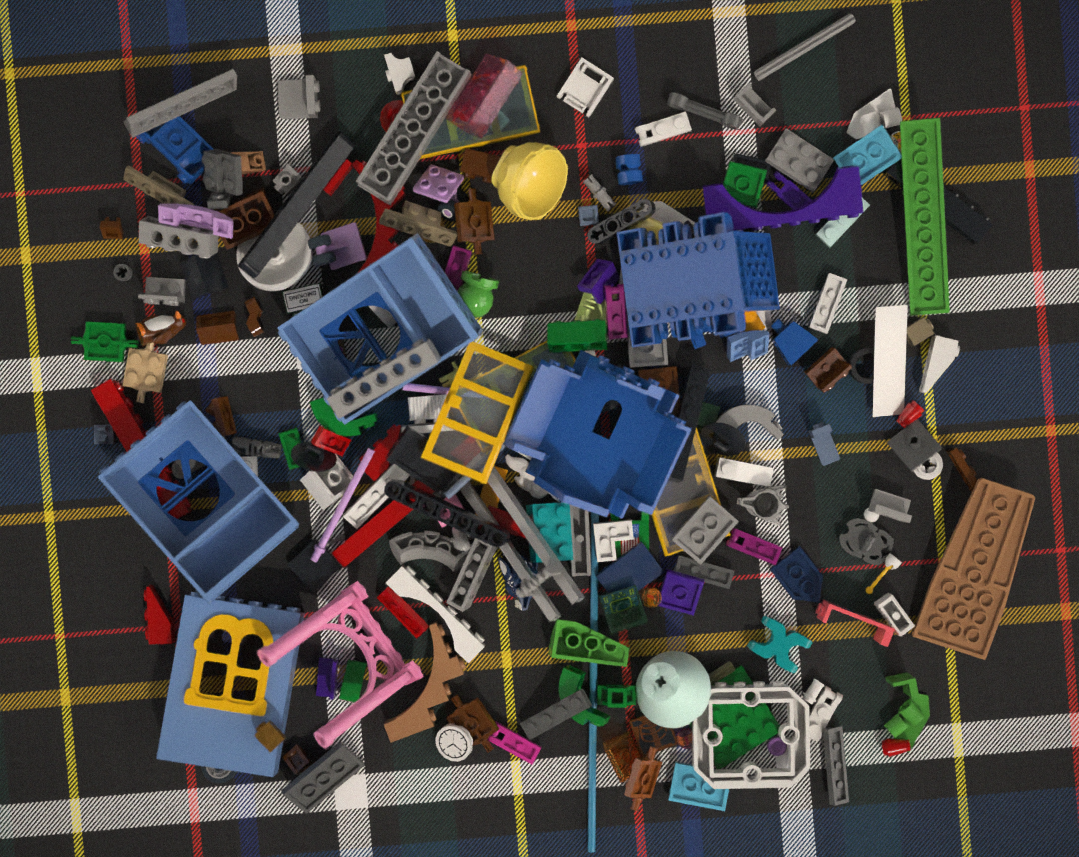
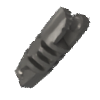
M234 437L232 439V448L236 453L256 455L257 457L262 456L263 458H280L282 445L244 437Z

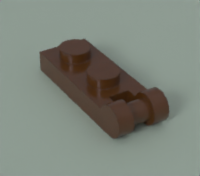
M952 447L946 452L972 493L977 482L975 478L976 472L971 465L968 466L965 462L966 456L963 451Z

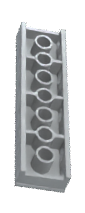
M436 52L356 180L359 187L391 206L472 76L468 69H464L441 55L440 52Z

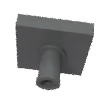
M918 419L887 441L888 446L911 473L942 450L940 444Z

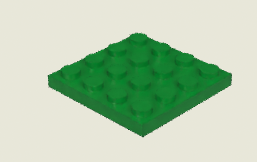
M739 665L735 668L734 672L718 681L726 682V685H734V682H746V685H753L742 665ZM747 692L745 699L752 700L755 695L754 692ZM744 703L712 704L713 724L718 726L723 736L721 743L713 746L714 766L716 769H722L778 733L780 725L766 703H758L754 707H747ZM710 731L707 734L708 739H714L717 736L715 731Z

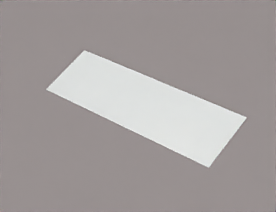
M907 305L876 307L873 417L900 415L904 410Z

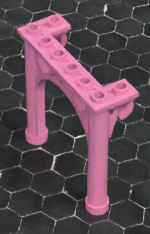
M358 581L342 590L339 596L269 646H264L258 650V656L262 663L270 667L310 636L322 630L339 631L350 637L362 650L369 669L367 688L356 702L314 732L316 741L323 748L329 747L334 739L404 685L406 686L424 677L420 667L413 660L406 664L402 661L400 653L393 648L391 640L384 635L380 624L373 619L369 608L362 603L369 596L366 593L365 587ZM346 614L351 615L355 620V629L345 626L344 617ZM339 615L338 624L328 623L330 620ZM363 628L368 637L364 636L362 633L357 634L356 632ZM374 646H375L376 649L378 650V652H379L381 655H378V656H376V657L373 658V655L375 654V652H374ZM378 660L383 661L387 666L388 672L386 675L376 671ZM376 678L384 680L382 684L374 689Z

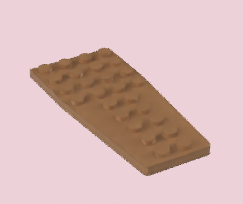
M985 478L977 480L932 577L911 634L913 637L986 660L1006 606L1033 509L1034 495Z

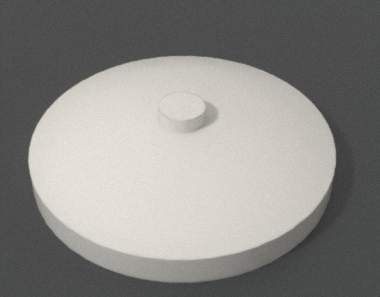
M297 223L256 278L253 279L240 268L239 270L250 284L259 289L279 291L289 288L303 278L312 263L313 250L309 249L307 243L311 238L303 226ZM259 236L238 245L236 254L237 264H239Z

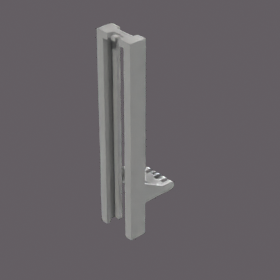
M479 453L466 467L471 469L486 454ZM493 466L487 482L546 566L542 570L543 572H539L535 577L510 540L505 545L499 547L522 580L521 588L516 591V594L519 597L533 596L548 620L555 621L561 615L541 587V583L550 576H553L571 604H574L576 601L580 602L585 597ZM468 481L460 490L478 516L499 525L470 481ZM496 533L497 541H503L502 534Z

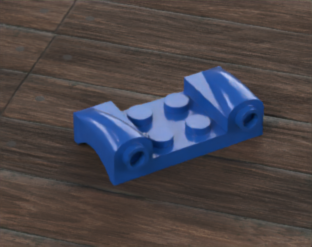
M180 116L136 136L141 143H151L177 168L179 173L177 176L184 184L187 182L192 184L205 172V166L202 163L204 151L213 149Z

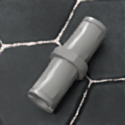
M592 174L583 181L593 193L594 199L597 198L606 211H609L616 205L605 191L606 188L602 187Z

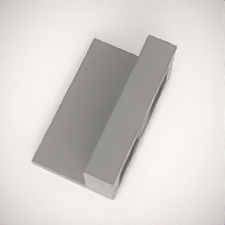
M874 489L868 511L906 523H910L912 518L911 515L907 514L911 500Z

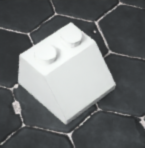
M337 454V462L332 469L323 472L309 471L300 479L323 510L344 495L353 478V475Z

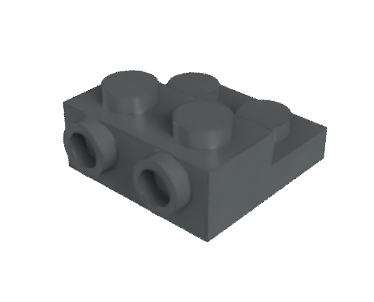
M219 149L204 151L202 163L205 166L203 182L206 189L216 193L227 192L236 196L243 194L241 156Z

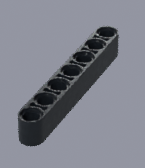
M398 479L390 481L385 485L384 492L387 497L493 547H501L510 540V533L507 529ZM393 484L398 486L399 491L397 494L392 490ZM410 492H413L415 494V502L410 500ZM428 500L433 503L432 510L427 508L426 503ZM445 508L451 513L449 518L444 515ZM462 516L467 518V526H464L461 523ZM480 524L485 527V534L479 532L478 526ZM496 533L502 534V542L497 541Z

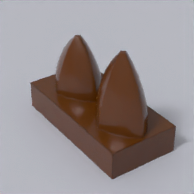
M228 396L211 399V403L205 412L216 418V421L212 423L213 427L222 437L236 434L237 431Z

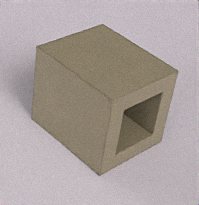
M923 317L907 326L906 340L910 346H915L934 334L932 331L934 327L930 320H926Z

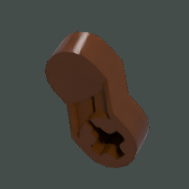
M254 296L245 301V305L250 313L246 324L251 334L256 337L264 333V329L259 321L263 309Z

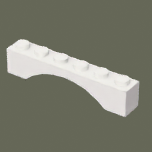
M402 565L386 584L399 596L420 600L435 609L445 620L451 631L455 651L469 663L485 647L483 643L485 639L478 632L474 634L469 629L471 627L470 624L464 619L460 620L456 616L457 612L450 605L446 607L442 603L443 598L436 592L433 594L428 589L430 586L423 579L419 580L415 577L416 572L410 566L405 567Z

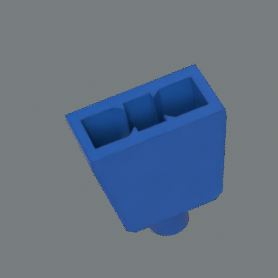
M778 318L770 326L777 333L772 342L789 366L795 363L818 341L816 337L794 321L785 326Z

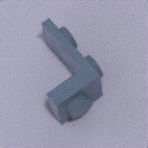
M820 422L813 425V429L808 432L821 465L825 466L839 460V454L830 434L832 432L830 424Z

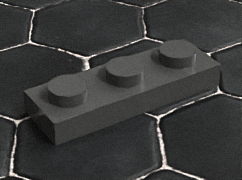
M678 555L674 570L704 579L705 583L730 589L734 570L706 562L700 565L696 560Z

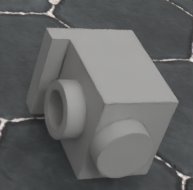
M287 163L285 168L274 178L273 182L276 184L274 188L280 194L285 192L289 196L303 177ZM289 177V182L283 183V179Z

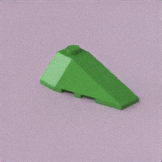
M557 619L551 633L548 654L551 658L627 667L630 648L576 621Z

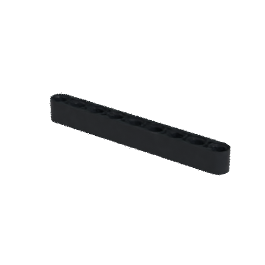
M342 131L337 132L239 262L238 267L253 279L261 273L354 148L356 143Z

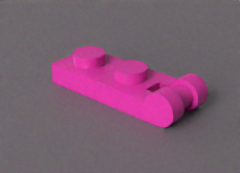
M495 721L499 730L490 735L488 740L524 761L533 764L542 747ZM499 732L505 734L502 740L497 737Z

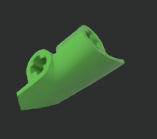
M919 693L918 698H909L901 705L898 710L899 712L884 725L895 739H909L911 749L930 717L929 697L926 694Z

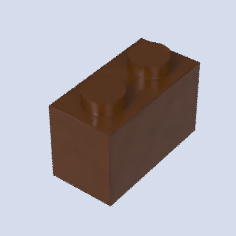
M465 148L460 172L464 174L465 178L474 180L475 177L482 178V182L492 184V174L501 157Z

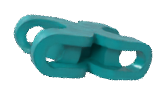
M764 615L761 622L770 629V639L765 643L751 640L747 647L763 658H771L774 655V661L779 667L791 673H796L798 666L789 660V650L797 645L810 648L812 641L795 630H790L786 633L782 623Z

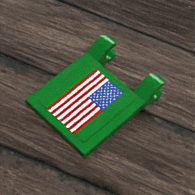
M641 511V520H632L634 539L615 541L616 558L622 556L641 541L649 551L648 513ZM610 513L611 521H619L617 516Z

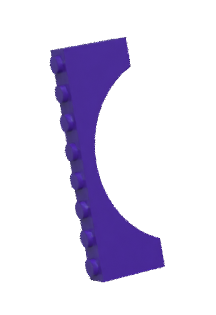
M858 165L837 167L831 182L818 197L804 206L784 212H765L750 208L731 196L722 183L703 185L706 216L729 213L732 218L734 231L743 232V229L751 228V231L762 230V226L769 225L770 228H779L784 223H789V226L800 225L801 221L807 220L809 223H817L822 218H828V221L838 220L840 219L839 216L847 215V218L859 217L860 213H864Z

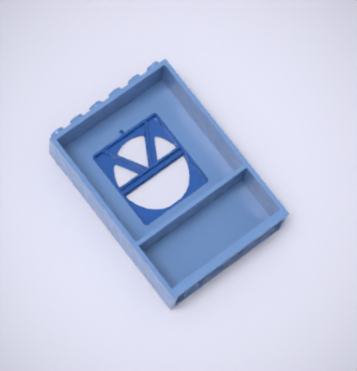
M418 233L278 327L279 336L283 341H287L290 346V352L294 357H298L302 363V369L312 377L313 385L316 389L321 390L324 395L323 399L329 406L327 398L331 395L330 391L338 386L341 388L347 386L346 382L355 376L358 379L364 376L363 372L371 367L374 370L380 367V364L374 366L362 365L370 347L380 362L388 358L355 309L363 306H377L387 310L394 317L400 328V341L390 360L397 357L396 353L406 348L408 351L413 348L412 344L422 338L425 341L430 338L442 359L435 365L338 419L344 425L479 338L483 332L482 327ZM349 315L359 331L340 332L339 327L343 319ZM365 338L355 362L348 360L341 352L338 340ZM412 354V359L415 362L421 361L419 355ZM395 364L398 371H404V367L401 364ZM379 373V378L382 381H387V376L384 373ZM362 383L365 390H371L368 383ZM346 392L347 398L353 400L354 395L351 392Z
M190 400L187 403L185 401L176 408L178 411L172 416L171 414L165 416L161 420L162 424L157 428L154 426L146 432L147 436L142 441L140 439L136 440L130 446L132 449L126 454L124 452L119 454L115 458L116 462L113 465H107L102 468L98 478L210 604L299 528V523ZM190 459L199 461L208 467L193 481L189 465ZM180 460L185 487L160 479L159 474L169 463ZM211 475H215L220 488V497L216 508L204 519L190 522L179 520L168 513ZM159 486L177 492V494L162 506L159 502L156 488Z

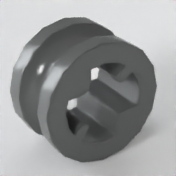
M118 264L114 268L113 274L117 280L125 282L131 279L133 272L130 266ZM121 268L127 269L126 277L124 278L121 275L119 276Z

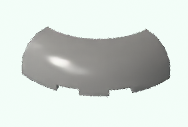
M433 531L413 534L409 532L389 540L392 553L400 565L414 559H432L445 564L455 572L464 564L469 550L459 552L454 548V538L451 537L450 539Z

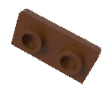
M832 347L804 373L815 387L824 393L831 390L840 378L847 376L852 366Z

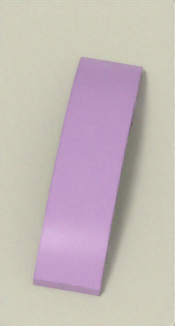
M186 204L158 205L159 223L175 227L179 224L212 230L213 235L233 238V219L220 212Z

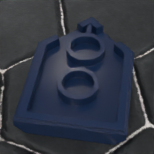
M800 546L780 559L776 565L771 566L770 571L793 600L820 603L823 575Z

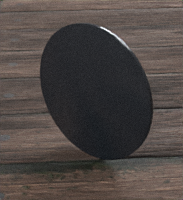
M710 423L702 429L700 434L703 444L709 450L723 456L737 455L744 450L746 445L743 434L735 427L725 423Z
M311 442L299 443L291 450L292 460L299 467L309 471H328L337 462L335 453L317 447Z

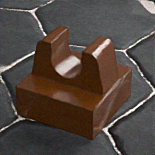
M109 217L101 221L100 230L103 239H123L124 233L120 217H117L116 221H110Z

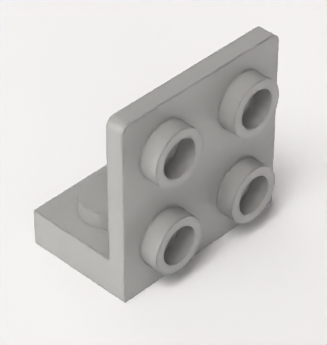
M146 277L145 295L138 294V298L143 299V303L160 305V301H163V304L179 306V303H185L186 280Z

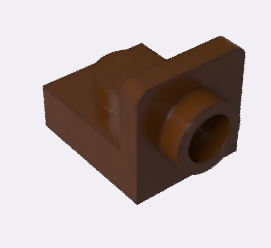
M297 744L283 756L292 772L298 776L315 763L308 758L300 745Z

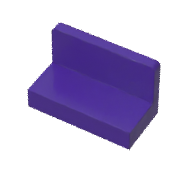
M597 259L577 287L581 292L592 294L596 303L601 304L605 299L604 286L610 285L614 287L620 276L613 262Z
M319 658L316 696L330 697V700H334L336 697L339 658Z

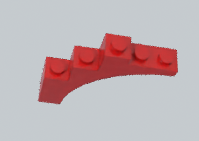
M356 159L352 166L361 174L367 163L365 161L360 163ZM404 187L401 188L391 206L371 194L376 212V234L366 262L357 273L399 246L395 241L390 243V240L400 230L381 225L379 220L385 208L393 210L406 196L403 192Z

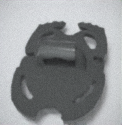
M859 518L849 520L846 523L849 528L848 533L840 534L839 537L841 547L852 556L862 558V554L865 555L863 560L867 563L879 566L885 562L887 556H883L881 559V550L888 547V550L891 551L894 539L884 530L879 529L877 533L878 528L867 520ZM864 523L868 524V526L859 525L855 527V524ZM881 536H884L887 539V544H884V542L881 539ZM847 540H848V542H849L848 544H849V546L852 548L853 552H852V551L848 548V546L846 545V541H847ZM873 555H874V556H876V555L879 556L876 560H872V559L869 558L870 556H873Z

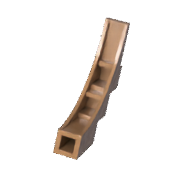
M438 621L429 625L434 646L433 667L430 678L423 692L410 707L396 717L385 721L384 726L390 742L434 727V721L437 718L434 710H430V707L449 701V695L451 694L448 683L445 684L444 682L464 674V669L466 668L464 659L459 658L458 654L450 656L452 653L449 642L445 643L443 637L446 635L442 624H438Z

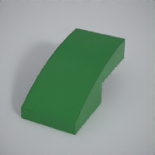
M348 659L339 697L340 700L354 703L359 699L367 663Z

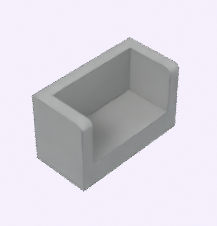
M749 82L733 100L760 127L775 113L776 109H771L751 89L752 85Z

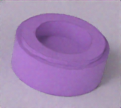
M773 736L768 740L767 748L772 755L781 756L786 752L787 744L779 736Z

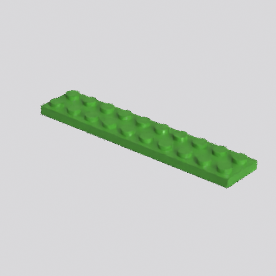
M940 118L900 121L910 316L950 313Z

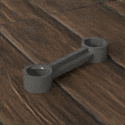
M670 92L666 103L672 108L685 110L708 118L733 130H739L743 119L736 114L719 111L689 100L687 97L674 92Z

